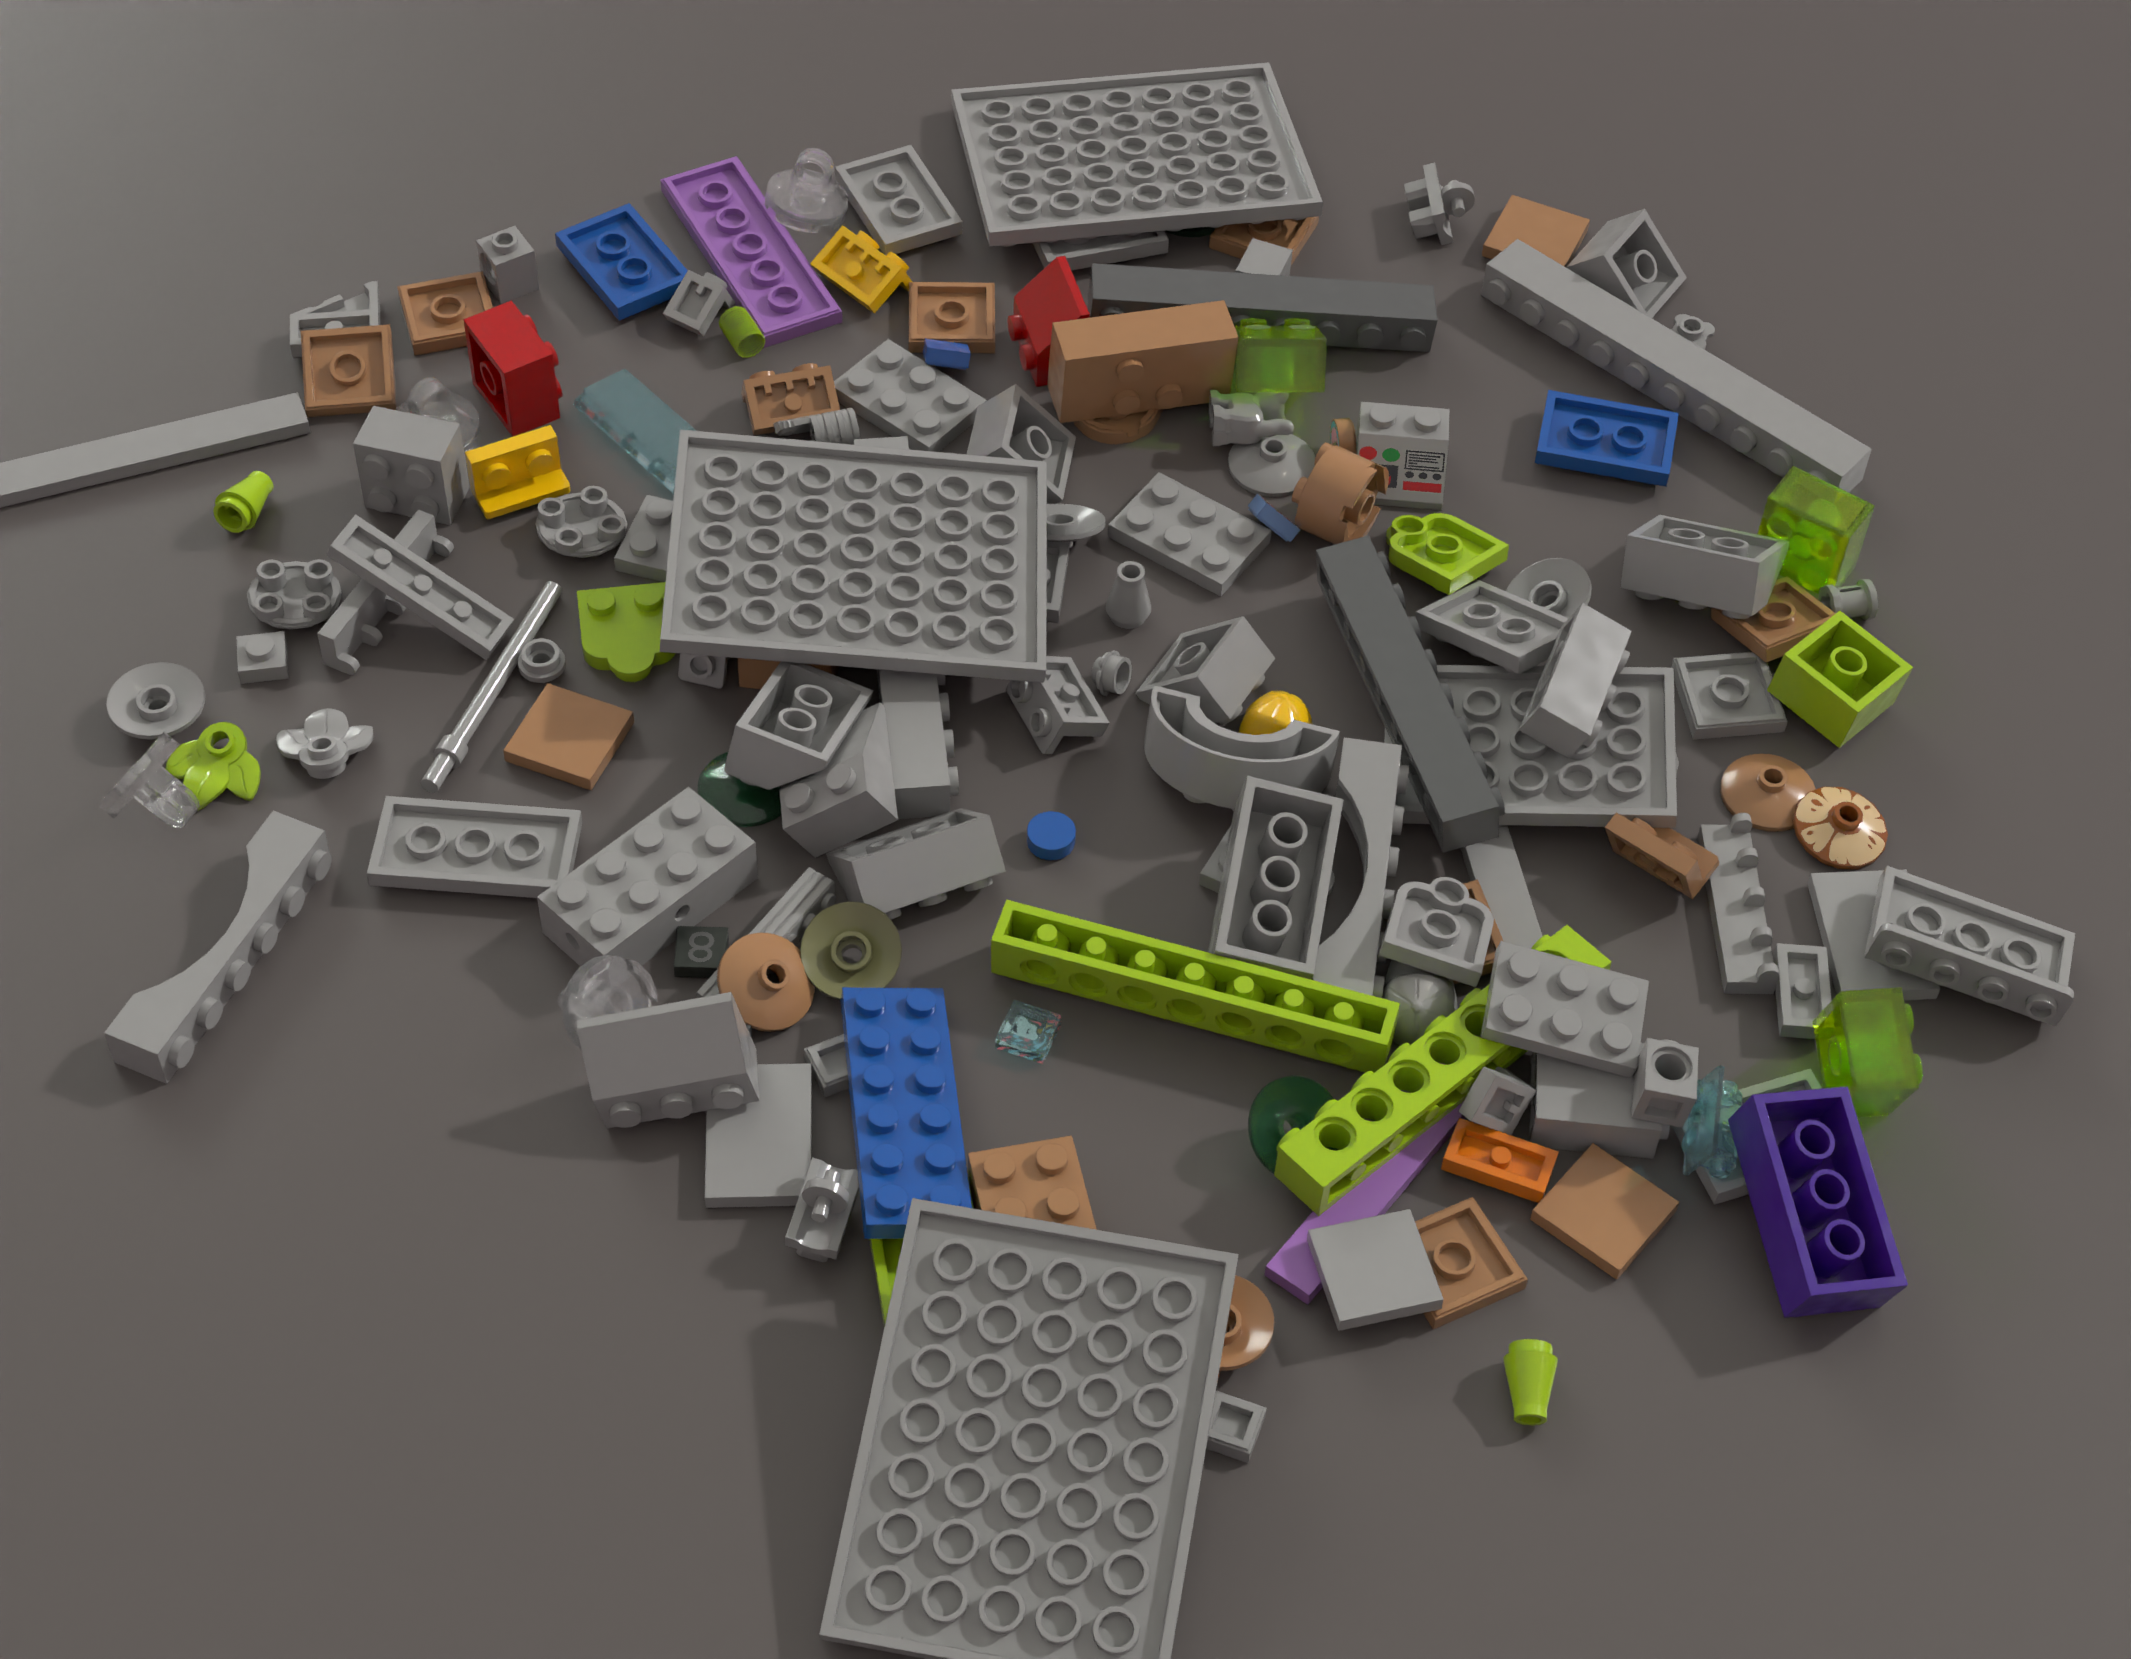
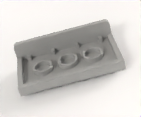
M1886 866L1879 878L1865 958L2053 1026L2058 1024L2073 1003L2074 991L2068 987L2075 933Z

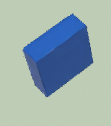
M925 338L923 356L928 365L964 370L969 368L971 353L968 344Z

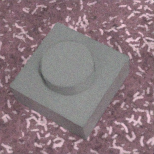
M284 631L236 636L238 674L241 684L289 679L287 641Z

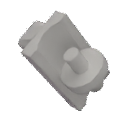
M1435 162L1423 165L1425 178L1404 184L1410 208V222L1415 238L1419 239L1438 233L1441 246L1452 243L1454 241L1449 214L1455 217H1462L1465 212H1468L1475 203L1474 191L1470 185L1457 180L1450 181L1444 187L1441 186Z
M812 1157L785 1236V1246L796 1248V1253L801 1257L819 1262H826L828 1258L837 1259L859 1191L858 1171L856 1169H839Z

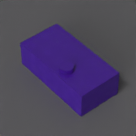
M1848 1086L1753 1094L1728 1119V1123L1784 1318L1882 1307L1906 1288L1908 1283Z

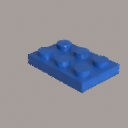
M630 203L555 233L558 249L619 321L670 300L688 271Z
M1548 390L1535 463L1667 487L1679 413Z

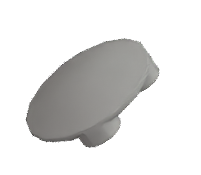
M588 486L579 493L543 499L538 504V517L535 523L539 539L549 549L565 556L579 558L598 556L614 549L624 539L628 526L624 511L614 501L609 500L607 491L599 486Z
M271 559L261 562L256 569L257 577L251 582L247 592L249 609L260 621L273 627L285 629L311 627L328 619L338 609L342 597L340 584L333 575L331 564L321 559H315L310 562L292 561L285 563Z

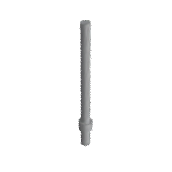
M553 581L546 582L452 733L443 736L433 753L435 759L420 782L426 791L436 793L451 769L460 766L468 753L467 744L518 664V657L522 648L529 641L533 640L562 594V588L559 584Z

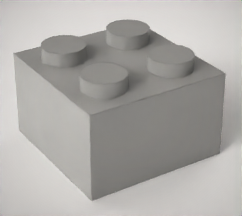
M373 406L353 442L365 507L413 517L419 509L434 515L435 522L451 525L470 488L460 423Z

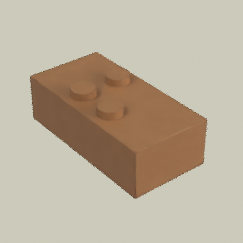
M1225 301L1052 323L1047 386L1059 422L1066 423L1090 418L1095 419L1146 412L1149 409L1155 408L1156 410L1209 403L1210 390H1217L1220 394H1230L1239 337Z

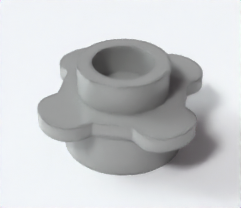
M1687 314L1677 315L1674 319L1675 325L1671 329L1704 350L1707 338L1712 337L1715 333V327L1711 323L1703 322L1701 319Z

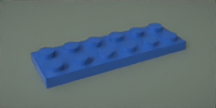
M842 987L840 1002L864 1239L904 1238L912 1198L972 1208L943 988Z

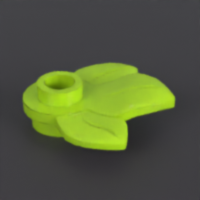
M218 722L208 726L201 733L199 739L183 743L177 747L167 761L165 775L171 778L184 779V793L193 809L198 811L215 800L226 788L244 800H253L260 784L261 771L258 761L247 752V739L243 731L233 723ZM229 739L228 744L224 748H213L219 740Z

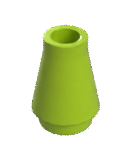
M253 471L247 478L220 493L216 497L213 510L216 521L224 529L234 533L251 529L255 525L268 495L273 491L274 485L271 478L261 471Z
M1537 1339L1513 1341L1509 1344V1353L1503 1357L1514 1408V1421L1522 1425L1544 1424L1547 1422V1408L1558 1358L1553 1355V1346L1546 1341Z

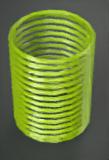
M735 306L722 314L719 320V327L740 357L749 358L762 350L765 344V337L745 308Z

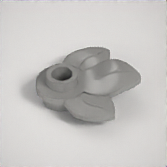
M326 708L309 715L305 720L304 728L280 731L276 736V743L279 752L284 757L300 760V764L307 769V773L311 777L326 779L342 773L346 767L345 762L349 755L365 750L373 741L374 733L372 726L359 725L349 727L347 717L342 711Z

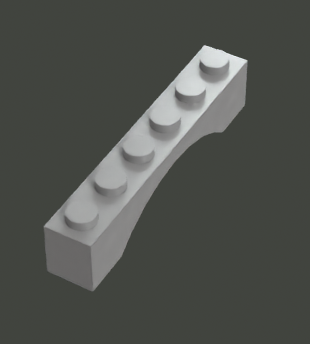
M1344 737L1335 797L1344 799L1341 814L1348 822L1358 843L1363 865V888L1349 916L1334 934L1319 945L1312 980L1382 998L1384 976L1375 975L1376 962L1386 963V957L1379 956L1385 932H1380L1381 920L1389 919L1394 901L1395 890L1385 889L1387 876L1396 877L1399 848L1390 847L1391 835H1401L1404 806L1395 805L1396 793L1405 794L1409 765L1400 764L1402 745Z
M274 810L246 845L249 862L247 889L239 912L226 933L207 954L185 971L157 986L133 994L104 1032L115 1063L165 1084L170 1081L178 1068H183L187 1065L193 1055L195 1045L207 1029H212L218 1023L223 1007L234 992L240 991L246 985L251 969L262 954H267L271 951L276 943L279 931L290 917H294L299 913L304 904L305 896L316 881H321L327 875L331 866L332 856L329 851L325 830Z

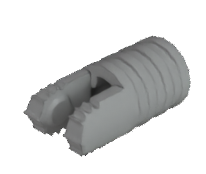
M853 408L773 423L775 433L779 436L810 432V441L854 445V439H860L859 426Z

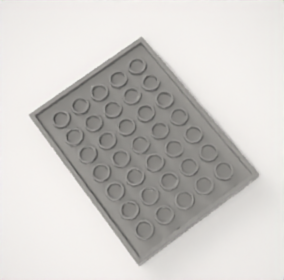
M1269 62L951 89L952 107L989 247H1010L1016 244L1034 242L1053 243L1058 240L1077 238L1095 239L1100 236L1121 234L1138 235L1143 232L1165 230L1180 231L1197 227L1217 228L1223 225L1241 223L1260 224L1265 221L1302 220L1307 217L1322 216V198Z
M680 430L660 652L1044 683L1046 675L1047 461Z
M912 1198L821 1623L820 1639L924 1659H1171L1239 1254Z

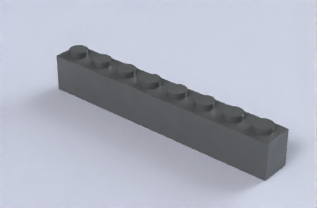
M1092 263L1088 289V311L1090 318L1224 300L1239 337L1238 340L1430 352L1438 321L1434 285Z
M1369 535L1317 549L1318 584L1392 744L1402 745L1400 761L1402 765H1409L1408 778L1442 852L1452 851L1499 837V816L1505 814L1501 793L1497 787L1490 788L1486 780L1488 774L1484 758L1479 751L1473 753L1469 745L1471 739L1467 723L1463 717L1456 718L1453 711L1454 702L1451 690L1446 682L1440 684L1437 678L1438 671L1434 655L1430 649L1424 650L1421 645V632L1415 616L1408 617L1405 612L1406 604L1403 591L1398 583L1392 584L1389 579L1390 569L1384 552H1376Z

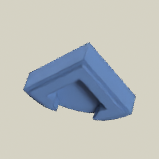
M1259 494L1248 504V510L1286 542L1288 540L1291 542L1300 531L1293 522Z

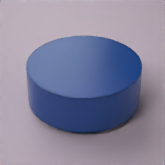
M1048 811L1040 813L1030 820L1027 826V846L1035 856L1045 860H1058L1069 855L1074 849L1076 828L1068 816L1059 812Z

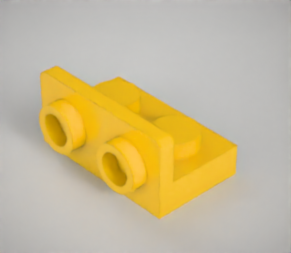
M843 225L810 263L817 273L874 314L899 285L909 292V282H912L906 273L909 266L899 256L891 251L884 255L878 250L880 246L868 234L860 230L856 235Z
M551 425L465 452L470 489L487 519L540 503L545 498H556L571 491L570 483L561 469L558 438Z

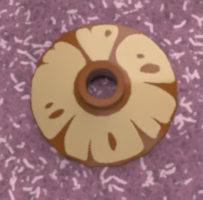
M1821 787L1808 792L1795 809L1793 825L1797 839L1806 852L1823 864L1837 869L1858 870L1873 864L1885 850L1888 838L1885 820L1876 806L1857 792L1843 787Z

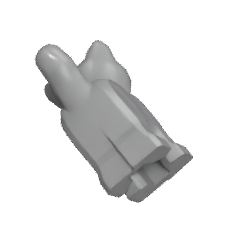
M1268 387L1262 388L1254 395L1244 392L1220 394L1217 390H1210L1208 422L1209 428H1213L1211 432L1212 446L1230 443L1249 445L1260 441L1262 437L1292 434L1294 425L1292 421L1286 419L1284 414L1285 403L1289 393Z

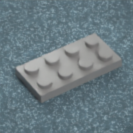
M386 796L367 870L369 886L537 898V896L573 871L583 823L581 810Z

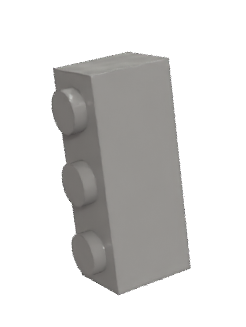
M1582 603L1561 626L1519 730L1567 758H1570L1582 744L1589 747L1596 739L1603 724L1602 721L1597 719L1600 711L1605 710L1615 694L1616 686L1611 684L1613 677L1619 675L1630 656V652L1626 651L1625 647L1632 631Z

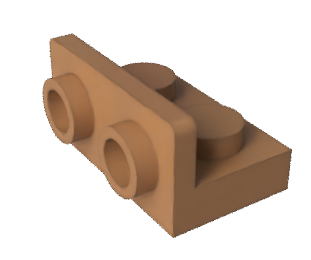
M808 363L795 367L792 372L776 375L774 371H761L752 374L749 379L743 380L741 395L743 402L747 404L754 436L775 432L773 423L840 410L830 365L818 367L817 364Z
M1617 812L1605 826L1613 852L1691 899H1694L1719 866L1720 862L1717 855L1671 828H1652L1648 823L1634 817L1630 821Z

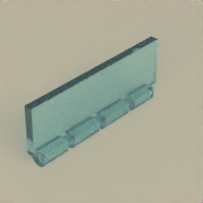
M626 369L584 388L583 393L575 399L574 406L592 423L598 425L599 429L619 447L626 449V453L651 474L653 473L654 478L674 495L680 430H696Z

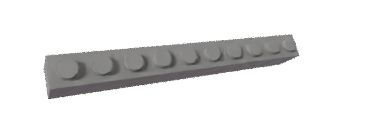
M1519 239L1515 240L1486 264L1481 296L1666 408L1679 413L1681 417L1833 508L1862 481L1872 451L1870 447Z
M907 436L854 439V445L909 449ZM876 669L879 702L885 707L898 819L936 817L950 812V796L959 795V779L957 766L948 767L947 758H954V738L952 729H943V722L950 721L948 693H939L938 688L940 685H945V675Z

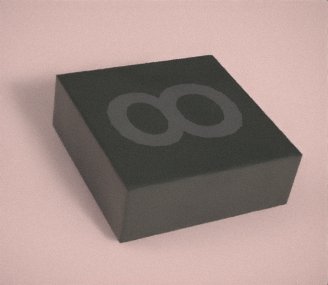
M678 926L674 958L675 977L710 978L718 969L720 960L728 949V927Z

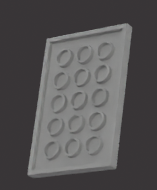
M1437 665V678L1440 684L1446 682L1451 690L1454 702L1453 711L1456 718L1463 717L1467 723L1471 739L1469 745L1473 753L1479 751L1484 758L1488 774L1486 780L1490 788L1497 787L1501 793L1505 814L1499 816V825L1605 827L1617 812L1630 821L1634 817L1648 823L1652 828H1676L1674 668L1624 667L1618 676L1613 677L1611 682L1612 685L1616 686L1612 700L1605 710L1600 711L1597 719L1602 721L1603 724L1596 739L1589 747L1582 744L1570 758H1567L1519 730L1545 666H1534L1527 672L1517 674L1506 671L1502 666ZM1385 728L1384 743L1392 744V741ZM1408 778L1405 794L1396 793L1395 805L1404 806L1402 823L1429 824Z

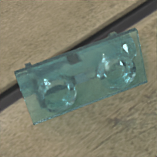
M1721 1065L1702 1080H1697V1100L1688 1116L1687 1130L1682 1139V1150L1685 1152L1683 1174L1686 1176L1702 1166L1709 1169V1174L1712 1177L1724 1179L1728 1178L1731 1171L1737 1166V1151L1732 1134L1722 1130V1128L1731 1131L1728 1119L1741 1107L1742 1093L1738 1090V1085L1735 1082L1723 1081L1725 1067Z

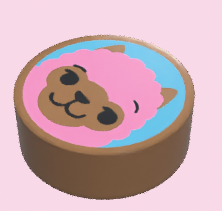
M1350 418L1332 419L1330 425V444L1342 447L1356 454V434L1352 420Z

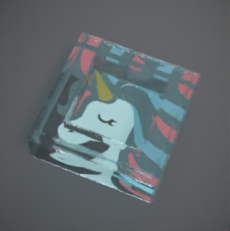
M1014 1000L995 1038V1049L1043 1064L1061 1026L1062 1015Z

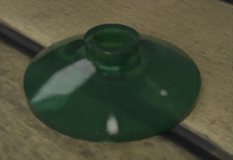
M728 752L711 760L701 772L698 780V795L737 827L759 826L781 815V786L767 790L759 786L746 784L739 778L724 773Z
M1285 1076L1268 1083L1255 1097L1248 1117L1249 1139L1259 1161L1273 1174L1275 1173L1278 1154L1276 1150L1277 1145L1285 1135L1283 1129L1284 1121L1290 1124L1291 1130L1293 1128L1301 1130L1314 1120L1315 1115L1326 1102L1334 1099L1320 1083L1304 1076ZM1325 1147V1148H1327V1149H1329V1150H1334V1151H1338V1150H1339V1149L1333 1148V1147Z

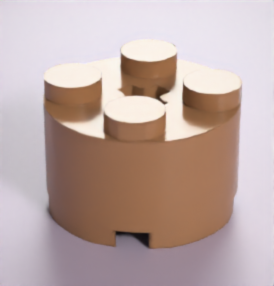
M1325 442L1316 455L1315 467L1309 477H1302L1297 482L1292 494V502L1298 504L1295 525L1335 545L1361 538L1368 534L1381 509L1374 505L1377 493L1381 492L1386 495L1389 471L1386 467Z

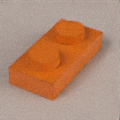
M1459 1118L1444 1155L1441 1170L1539 1203L1546 1192L1559 1151Z

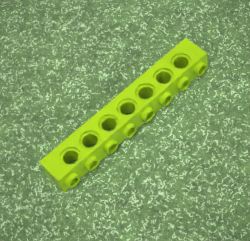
M1007 899L991 939V973L1365 1073L1367 1071L1375 1073L1386 1064L1395 1034L1400 1007L1398 1002Z
M1568 925L1551 937L1549 935L1542 936L1531 948L1610 970L1612 961ZM1490 984L1482 990L1480 988L1473 989L1462 1000L1459 1008L1449 1016L1441 1015L1434 1019L1425 1030L1424 1035L1411 1045L1409 1043L1400 1045L1392 1053L1388 1063L1375 1073L1373 1071L1364 1073L1355 1082L1351 1091L1340 1100L1331 1099L1319 1109L1314 1120L1301 1130L1293 1128L1286 1133L1277 1145L1276 1150L1278 1154L1274 1176L1314 1213L1320 1216L1460 1105L1467 1097L1483 1066L1495 1070L1497 1067L1506 1069L1524 1055L1528 1050L1480 1038ZM1365 1118H1367V1119H1372V1120H1375V1121H1374V1122H1372V1121H1367V1120H1365ZM1325 1147H1333V1148H1337V1149H1339V1150H1338V1151L1329 1150V1149H1327V1148H1325Z

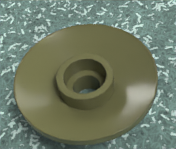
M842 902L824 909L809 923L801 942V961L807 977L819 991L831 998L841 1000L842 987L886 988L899 969L902 945L894 923L881 910L866 903ZM850 948L860 950L862 953L861 959L856 963H847L843 959V954L846 950Z

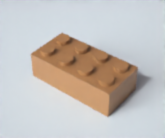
M1072 1135L968 1153V1180L974 1209L1096 1229Z

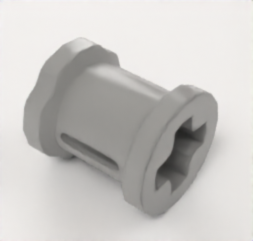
M1860 579L1856 585L1836 588L1833 584L1820 588L1818 600L1834 613L1841 611L1849 618L1861 616L1863 620L1874 619L1877 615L1878 595L1870 579Z

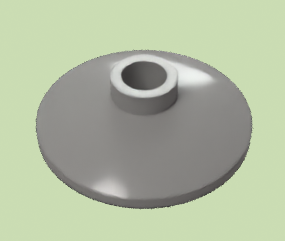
M1292 434L1262 437L1260 441L1254 444H1234L1229 452L1228 469L1235 482L1253 494H1259L1264 497H1285L1293 494L1300 478L1309 477L1315 467L1316 457L1310 446L1299 437Z
M1047 504V541L1070 543L1069 548H1071L1073 541L1096 535L1105 528V516L1095 509L1074 504Z
M1550 558L1536 562L1522 570L1511 581L1506 592L1569 618L1582 603L1588 605L1592 586L1587 572L1581 565L1569 559Z
M168 662L150 663L136 667L122 675L111 687L107 696L106 706L111 722L121 732L140 739H160L175 735L196 721L204 708L205 691L199 677L190 669Z

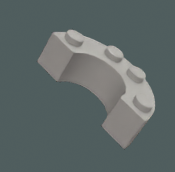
M1154 685L1144 739V751L1152 769L1165 782L1182 792L1187 800L1194 803H1210L1216 806L1231 808L1234 811L1235 803L1247 776L1321 793L1331 779L1340 731L1293 720L1285 729L1272 734L1251 735L1237 733L1220 727L1208 719L1200 708V696Z

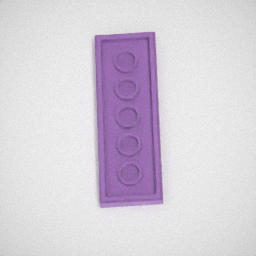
M737 156L661 179L662 193L717 277L728 285L726 290L735 301V305L747 310L764 335L765 344L763 348L842 323V310Z

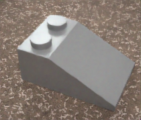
M880 702L862 711L824 770L786 783L780 788L783 830L815 858L898 820L886 711Z

